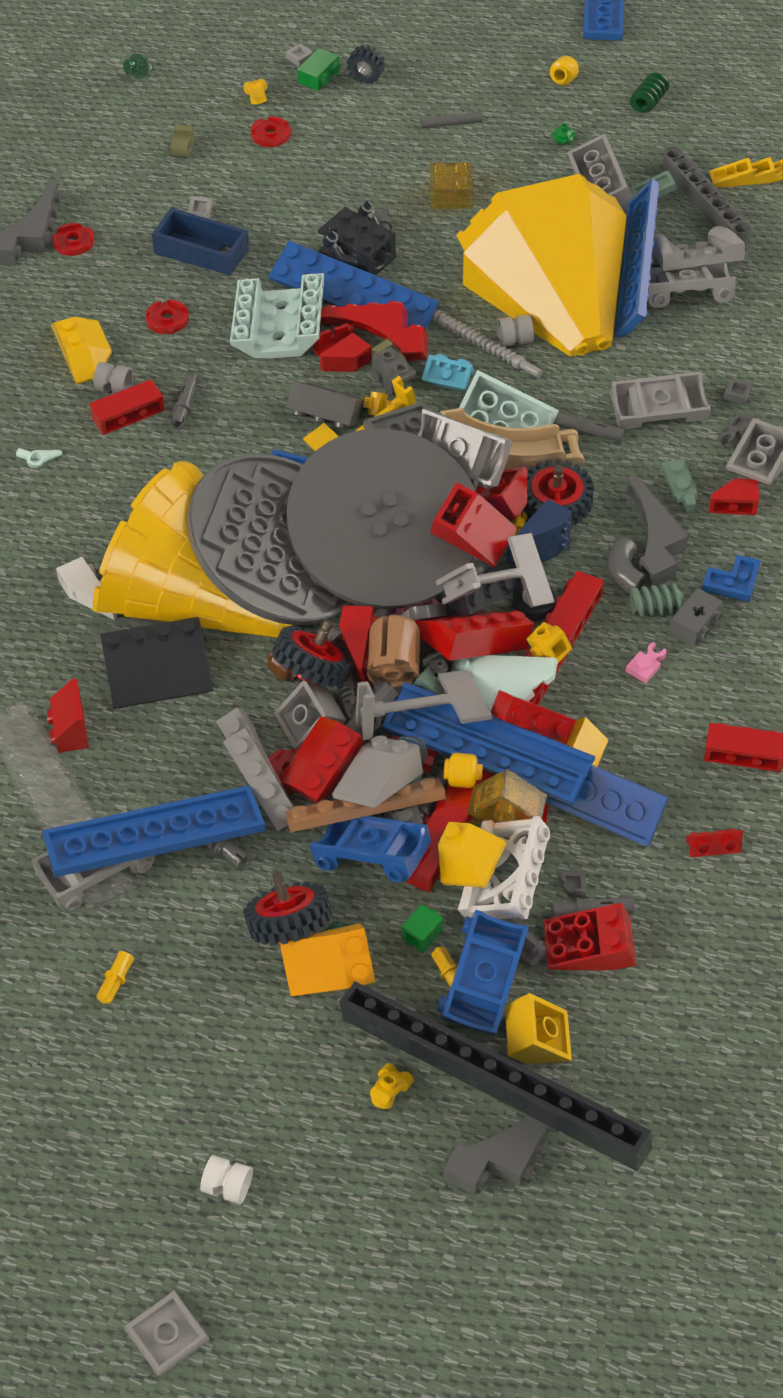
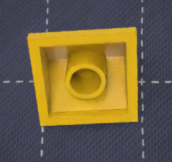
M584 717L576 720L569 740L565 745L595 756V761L592 765L598 767L608 739Z

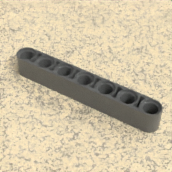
M673 146L666 148L663 155V171H670L676 185L714 227L723 226L729 228L738 235L746 247L749 242L750 224L680 148Z

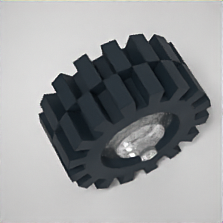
M364 45L357 46L348 58L347 70H350V76L354 75L353 79L355 81L358 78L360 79L359 82L365 81L368 84L370 81L371 84H374L383 73L386 66L385 59L380 57L382 54L380 51L378 53L375 52V47L370 49V45L366 47Z

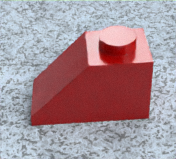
M734 478L711 495L709 513L756 515L759 504L758 481Z

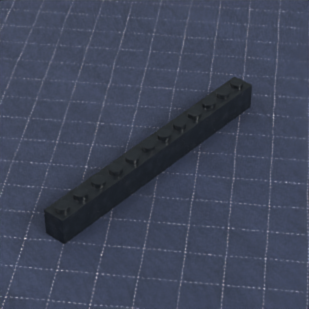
M354 981L339 1001L344 1021L637 1172L652 1150L651 1130Z

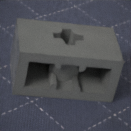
M697 588L671 619L669 633L695 647L700 640L704 641L708 637L710 627L713 624L718 625L721 621L723 601Z

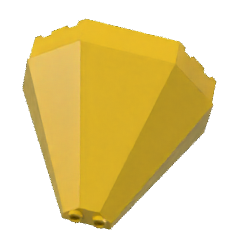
M581 174L496 193L491 198L492 203L485 210L481 209L470 220L471 224L466 230H460L456 234L465 251L463 253V285L513 319L519 315L529 314L532 319L534 333L570 357L582 356L588 352L602 351L612 347L626 225V214L617 199L605 193L596 184L587 181Z

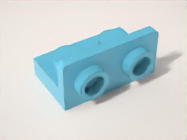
M436 354V356L429 355L422 376V382L466 393L469 379L474 374L472 364L464 359H457L455 361L442 354Z

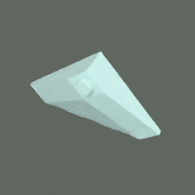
M477 370L459 408L464 409L466 414L477 420L509 428H531L552 425L559 410Z
M485 655L453 660L451 672L468 670L487 707L491 711L499 690L529 701L535 696L533 690L540 683L544 682L548 685L555 679L558 661L556 658Z

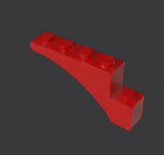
M390 301L388 304L370 302L367 305L347 304L343 307L326 305L321 309V324L343 325L346 322L348 324L352 323L354 328L365 330L384 340L388 339L391 341L393 346L405 357L406 361L428 359V333L420 325H410L407 327L408 311L403 303L398 301Z

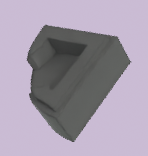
M585 872L558 873L559 882L566 892L577 898L586 899Z

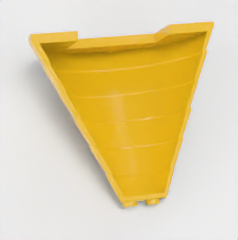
M187 461L175 462L171 471L166 468L161 470L147 483L132 502L131 508L133 510L130 513L128 522L121 521L109 543L99 569V573L103 575V578L101 580V587L96 586L94 589L92 610L97 613L124 614V617L167 622L199 617L201 628L275 638L278 637L283 627L292 626L294 628V626H297L274 622L247 611L230 600L211 582L194 555L187 531L189 501L197 484L204 475L197 466Z

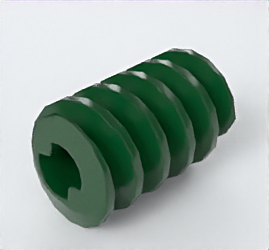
M657 72L647 75L630 97L633 109L641 113L653 110L669 89L668 79Z

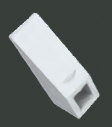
M80 557L56 568L59 583L69 598L92 609L94 589L96 586L101 587V580L98 581L96 578L97 574L92 564H87L84 558ZM99 612L113 620L117 619L116 613Z

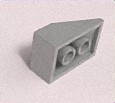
M753 418L727 463L726 470L770 485L783 470V428Z
M385 736L372 738L369 743L361 747L334 790L333 798L375 808L423 773L419 745L407 743L405 740L388 739Z

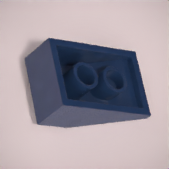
M547 499L516 535L532 533L541 563L557 557L562 550L566 551L571 544L572 511ZM508 543L507 560H514Z

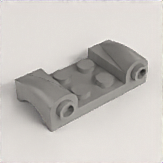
M723 226L714 227L709 231L708 242L699 241L696 242V245L692 246L687 244L675 246L662 234L654 235L653 238L654 248L651 258L658 260L662 271L745 260V243L736 233Z
M727 262L662 271L661 267H650L651 280L648 287L649 298L647 301L652 307L661 308L666 306L670 302L671 291L683 293L685 290L705 291L709 288L714 299L718 302H728L735 296L736 277L729 276Z
M702 372L615 381L611 384L610 395L618 427L625 429L641 428L642 422L685 417L686 422L709 419L711 407L705 398Z
M422 410V422L418 436L429 440L445 450L457 461L469 478L479 482V486L492 489V486L499 485L513 442L512 440L456 421L433 410Z
M47 852L32 859L35 872L60 910L74 911L80 907L84 899V890L129 867L132 873H144L152 867L155 858L154 856L56 878L54 877Z

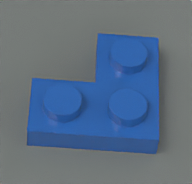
M737 555L732 572L708 567L702 590L750 602L761 560Z

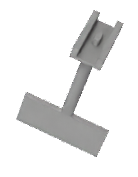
M532 533L507 538L517 568L477 575L474 564L470 563L436 580L437 585H443L447 596L442 599L443 604L454 602L480 588L481 584L518 577L522 581L530 608L554 603L555 601Z
M468 670L438 674V679L446 694L387 703L375 701V696L368 682L357 683L356 726L357 728L362 727L361 737L363 740L373 738L374 717L384 716L385 713L452 704L462 724L492 719V714Z

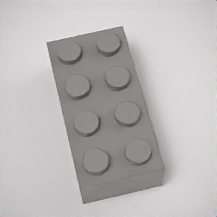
M606 134L567 152L575 174H581L587 181L596 184L608 195L614 196L623 210L628 208V203L633 197Z

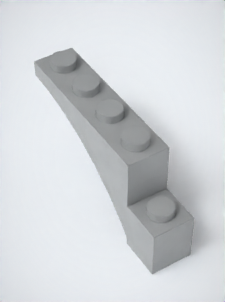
M236 708L216 721L227 739L223 743L276 830L280 831L288 826L285 811L291 810L295 806L274 771L261 745L255 727L245 711L241 708Z

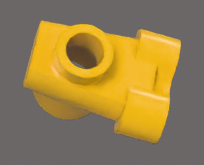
M264 79L244 83L243 89L246 94H249L251 104H261L267 101L265 94L267 83Z
M391 1063L385 1064L378 1072L379 1079L370 1091L371 1101L378 1108H391L396 1095L401 1091H407L413 1084V1076L409 1072L398 1071Z

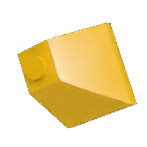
M448 822L438 843L441 882L443 885L486 888L507 843L503 839L470 823Z

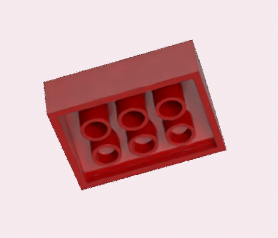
M480 611L471 615L439 616L413 620L419 627L420 638L449 661L526 650L529 643L527 638L531 635L534 625L520 611Z

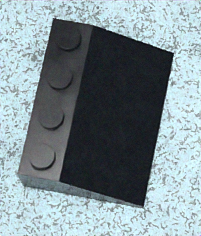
M199 617L100 634L113 709L213 692Z

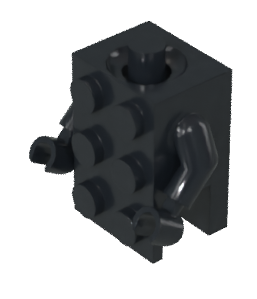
M366 201L358 208V213L344 207L318 229V233L325 236L322 241L324 246L319 249V253L376 276L396 258V233L382 226L377 217L371 213L373 204L370 201Z

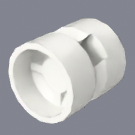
M212 1155L204 1169L200 1190L216 1197L223 1194L225 1200L241 1205L251 1184L253 1168L237 1162L231 1166L229 1160Z

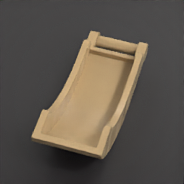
M463 408L440 411L441 414L449 416L451 419L512 440L504 469L525 466L527 471H529V468L532 466L536 468V464L539 462L545 466L546 460H551L552 465H556V459L561 460V465H565L566 461H570L573 467L575 464L580 467L585 464L584 456L580 453L578 445V432L574 429L560 431L557 424L531 428L501 427L477 420L466 414ZM562 442L569 444L570 454H565Z

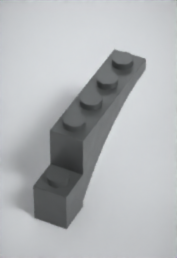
M48 180L44 193L33 209L13 226L0 233V265L16 266L18 258L22 257V251L45 252L46 246L51 244L50 231H54V216H58L57 203L62 200V192L58 190L57 181Z
M636 474L627 477L626 493L635 504L641 516L646 535V552L644 557L640 558L638 571L646 575L645 581L650 587L652 585L658 586L676 578L678 562L675 555L686 551L689 539L688 533L679 526L673 515L667 512L661 505L659 498L649 491L644 481H641Z
M560 1075L556 1083L570 1089L571 1080ZM527 1115L509 1129L489 1139L465 1147L456 1145L443 1169V1180L474 1196L479 1187L485 1188L491 1173L520 1186L523 1179H530L535 1168L533 1160L536 1154L540 1156L543 1154L548 1143V1139H545L549 1130L554 1132L555 1129Z

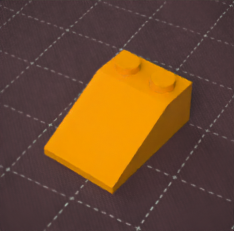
M360 923L311 934L307 938L302 936L296 942L293 939H289L288 944L279 942L291 996L349 989L354 981L362 985L376 982L365 929Z

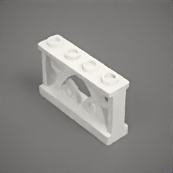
M533 816V819L494 823L492 820L483 821L482 830L503 839L507 843L496 868L502 865L510 854L517 859L519 867L501 884L497 877L492 874L486 888L464 886L458 911L464 918L466 916L472 917L473 912L477 909L497 919H527L533 904L532 899L535 887L538 884V876L541 864L544 861V852L547 841L550 838V830L539 816ZM504 896L511 902L501 904V897Z

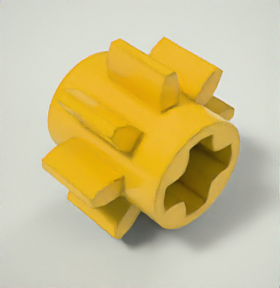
M371 391L370 397H364L363 407L368 408V414L377 415L388 407L391 401L387 400L388 394Z

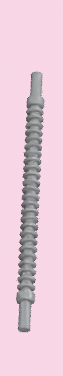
M436 310L432 317L433 322H437L443 328L447 327L448 331L452 330L454 334L457 333L463 339L467 338L468 342L472 341L473 345L477 344L479 348L482 347L488 353L492 352L493 356L497 355L498 359L502 358L503 362L507 361L518 370L523 369L537 378L542 375L543 371L525 361V357L517 355L511 349L507 350L505 346L502 347L501 344H497L496 341H492L486 335L476 332L475 329L472 330L471 327H467L461 321H457L455 318L452 319L451 316H447L441 310Z

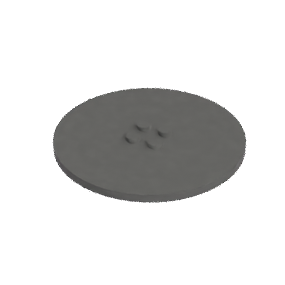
M374 428L354 431L327 442L316 450L300 468L288 497L286 512L288 535L292 548L304 569L316 582L332 594L356 605L372 606L376 609L408 608L425 603L441 595L445 590L443 585L436 584V580L465 564H470L474 556L431 534L430 530L436 515L456 482L474 492L476 491L468 475L457 461L445 450L423 437L394 429Z
M247 454L229 458L211 468L197 484L188 505V537L194 555L202 570L211 582L230 600L247 611L274 622L289 625H312L323 623L325 619L331 620L341 615L343 606H352L354 603L332 594L310 576L298 560L288 535L286 516L288 497L293 481L303 464L287 458L266 454Z

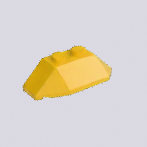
M72 317L52 323L51 327L76 385L93 380L98 363H107L112 353L99 321Z

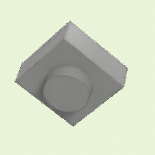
M300 43L286 51V59L300 67L307 58L309 59V56L311 57L313 51Z

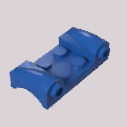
M365 816L329 824L324 837L317 842H311L310 848L316 865L324 871L337 869L341 859L345 858L382 864L385 874L391 881L405 882L411 877L431 843L428 826L424 824Z
M477 909L473 912L472 917L466 916L461 931L466 933V940L447 996L441 995L436 1010L441 1012V1019L494 1036L497 1033L529 927L499 920Z

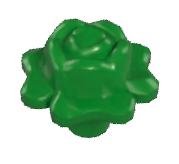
M561 123L560 128L556 127L551 136L557 143L566 145L573 141L576 133H574V129L568 128L567 123Z

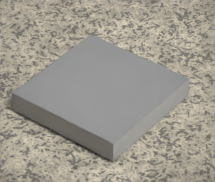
M175 1290L124 1326V1330L158 1378L209 1341L208 1335Z

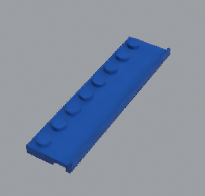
M404 682L402 691L395 701L437 694ZM452 704L390 712L382 725L384 731L449 757L453 753L474 754L477 756L478 764H483L482 770L572 806L595 761V756L494 716L490 720L462 724Z

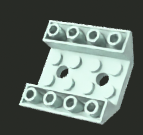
M324 273L302 275L301 288L262 291L259 278L238 280L230 344L254 358L301 356L319 339Z

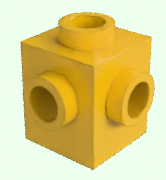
M545 622L527 638L531 646L530 651L534 657L556 658L558 663L572 649L564 631L556 625L553 627Z

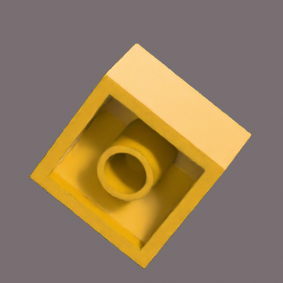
M531 993L505 1005L508 1056L525 1064L572 1061L567 1010Z

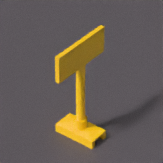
M400 376L392 380L396 398L389 402L390 405L376 416L417 403L413 388L409 386L407 389H404ZM323 423L304 437L303 440L316 451L327 442L339 436ZM363 425L355 431L364 430Z

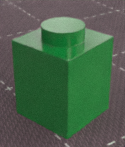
M421 904L401 926V939L421 953H424L443 932L442 916L435 909H429Z

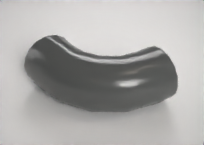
M620 537L614 542L608 554V571L615 583L630 594V590L633 587H636L638 591L640 590L646 575L634 568L631 563L632 558L637 553V547L634 542L629 538Z

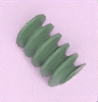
M671 583L669 587L661 584L659 590L656 585H652L649 590L646 586H642L640 591L636 587L630 590L632 613L634 615L635 611H638L640 618L644 617L645 610L648 611L651 617L654 614V609L658 610L659 615H663L664 608H667L669 614H673L674 607L679 610L683 606V593L680 584L678 587L675 583Z

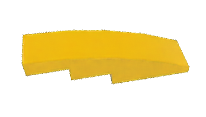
M771 157L751 163L750 159L746 158L710 170L709 174L713 185L720 188L778 182L783 180V159L772 162Z

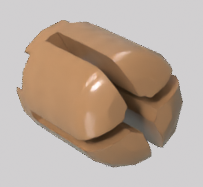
M401 615L378 618L372 624L369 634L367 670L369 680L377 684V680L391 683L392 688H401L404 682L412 684V680L419 677L420 630L418 625L412 619Z

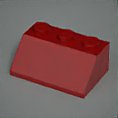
M320 716L280 776V782L314 804L327 800L363 746L364 742L360 734L338 721Z

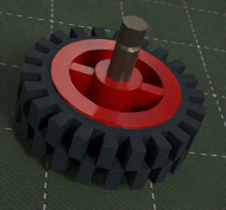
M556 459V465H552L551 460H546L545 466L541 462L537 463L536 468L532 466L529 468V473L527 472V504L523 512L525 511L527 515L529 514L530 519L543 503L549 499L571 510V522L574 520L577 524L580 523L581 518L585 519L588 516V512L591 511L593 505L594 483H592L591 476H587L585 469L580 471V466L577 464L571 468L570 461H566L565 465H561V460Z
M328 619L324 620L319 632L313 631L310 633L307 628L301 630L299 626H294V628L292 626L283 627L271 650L273 657L277 658L276 661L279 664H284L283 668L286 670L291 669V673L303 681L309 682L311 680L313 684L319 682L324 687L327 685L329 687H339L340 684L342 685L353 663L349 653L344 652V648L336 646L337 643L333 640L330 642L327 640L329 631L334 624Z
M282 872L272 874L275 887L271 888L272 892H262V897L255 896L252 899L253 902H248L247 907L244 908V916L251 939H254L257 943L261 941V944L264 945L269 942L271 945H277L278 942L288 944L289 939H293L296 942L300 940L299 937L302 935L305 938L310 937L311 931L314 933L319 932L320 927H325L327 921H330L332 916L327 892L322 885L318 886V883L310 885V882H304L300 886L299 882H294L289 887L288 883L285 884Z

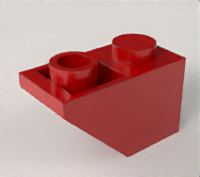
M354 333L342 338L338 343L320 354V368L325 372H356L371 362V346Z

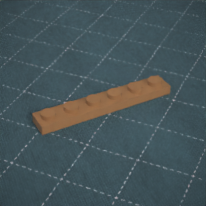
M425 778L421 782L407 784L375 808L339 799L333 801L323 800L318 804L296 806L291 810L285 811V817L291 833L446 799L445 790L439 778Z

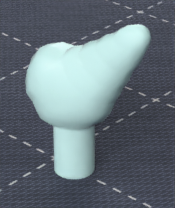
M18 448L16 456L27 460V464L31 468H40L44 463L62 455L61 450H34L30 452Z

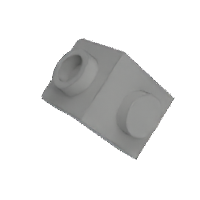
M191 196L189 210L185 212L210 219L213 200L212 198Z

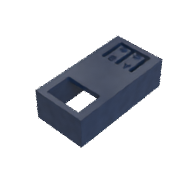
M170 208L152 233L155 254L230 276L249 250L248 230L175 208ZM223 246L231 248L228 253L220 252Z

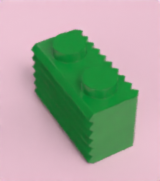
M318 48L311 54V57L309 56V59L307 58L298 67V83L317 91L323 85L326 86L333 75H337L340 71L339 56Z

